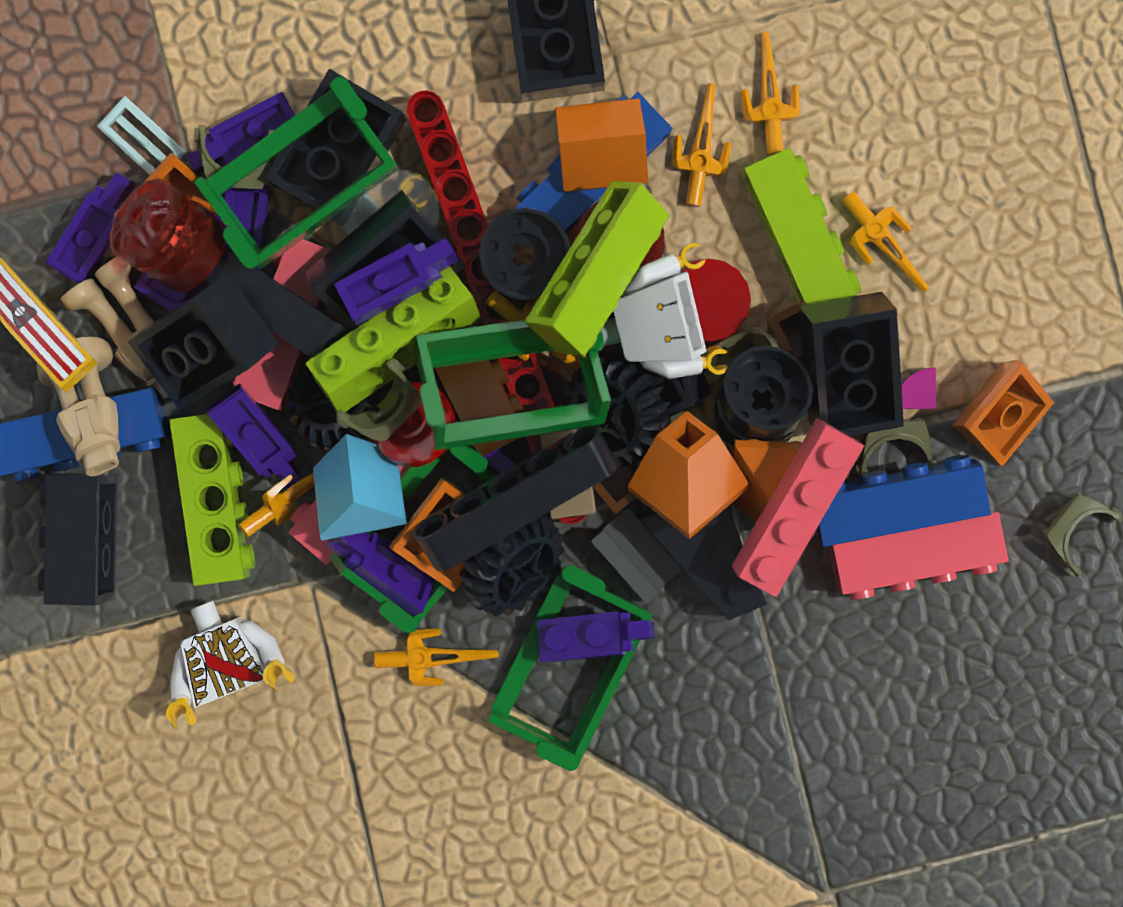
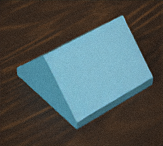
M346 434L313 467L319 533L322 541L407 524L399 464L383 455L379 445Z

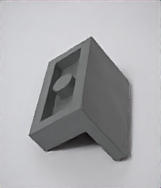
M629 508L624 509L590 539L646 604L659 594L658 590L681 571L680 565Z

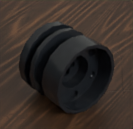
M526 207L506 211L491 222L482 236L479 250L482 273L491 287L506 297L519 300L538 298L570 249L568 236L559 222L543 211ZM518 244L521 248H525L527 245H530L534 249L531 254L534 262L531 266L526 263L517 266L513 262V259L516 257V253L513 250L514 246Z
M772 346L750 348L735 357L724 375L722 384L715 396L713 407L716 427L725 440L733 446L735 440L747 441L757 439L771 442H788L811 405L813 386L808 370L799 358L785 349ZM759 404L762 405L763 407L760 408L758 411L753 408L757 407Z

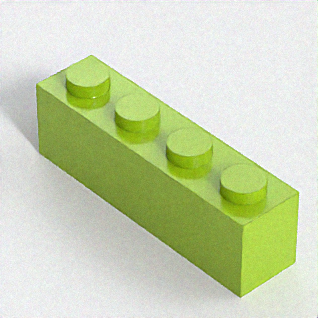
M790 147L745 167L741 176L798 302L805 301L806 304H813L858 296L857 293L862 291L859 280L852 269L847 271L840 257V255L844 254L843 245L835 231L829 233L822 218L827 216L825 205L818 193L812 194L805 179L809 178L810 174L800 154L794 156Z
M611 181L525 320V323L557 353L585 357L588 350L595 344L597 335L609 315L616 309L620 297L632 277L639 270L640 264L652 244L659 238L661 229L670 216L640 182Z

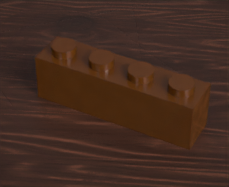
M499 359L492 362L491 360L435 368L461 422L526 412L516 393L508 396L503 384L510 380ZM518 438L474 444L473 446L484 457Z

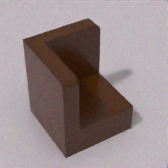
M805 301L767 318V333L778 340L782 349L796 356L800 361L804 359L799 306L807 305Z
M617 466L616 470L609 477L592 486L614 514H617L636 498V496L628 491V484L635 474L630 466L620 469Z

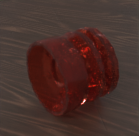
M156 178L148 180L134 189L122 203L111 227L110 248L114 256L130 263L132 267L140 271L147 272L148 276L173 291L183 292L200 284L214 269L223 252L226 241L223 233L226 225L218 214L201 203L190 200L186 193L177 190L168 181Z

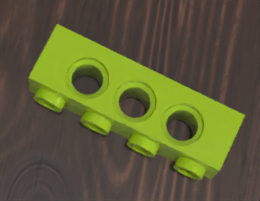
M450 266L440 272L442 278L434 281L433 285L377 314L305 363L317 385L337 412L340 409L346 412L394 379L395 373L386 364L389 359L391 361L397 359L405 367L402 373L417 364L415 361L416 336L470 328L481 320L472 294Z
M208 414L169 419L193 585L200 586L250 577V569L255 568V555L252 544H246L245 535L238 527V524L249 517L246 503H240L238 486H243V472L240 462H234L233 443ZM207 445L213 446L218 453V461L211 469L205 468L199 459L201 450ZM212 486L218 487L224 495V503L218 510L211 509L205 500L206 492ZM217 528L226 530L230 536V544L225 551L216 549L212 544L211 536Z

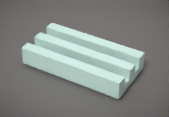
M126 96L121 99L97 126L149 175L156 168L110 126L115 121L118 122L161 163L167 156L121 115L126 109L165 143L178 158L184 160L187 157L186 155H188L181 146Z

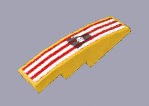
M0 257V322L55 383L67 393L98 362L59 321L48 306Z

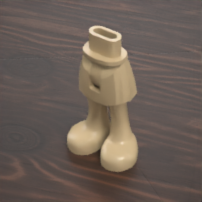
M122 254L103 265L95 273V276L103 287L108 289L118 300L135 326L136 332L133 333L118 316L93 278L87 279L73 287L62 296L61 301L69 310L84 309L92 313L102 323L118 347L115 357L134 375L147 382L146 385L148 387L154 385L165 400L169 396L128 343L129 340L155 322V320L135 295L129 280L131 262Z
M81 337L76 338V340L98 362L80 380L85 400L79 401L74 386L67 393L62 390L38 363L36 369L39 381L44 386L55 388L63 410L58 413L56 422L66 442L74 452L76 460L84 464L86 474L93 477L114 469L119 465L117 452L120 450V442L118 440L117 406L112 399L106 397L99 378V371L104 370L111 364L113 352L110 344L104 339Z

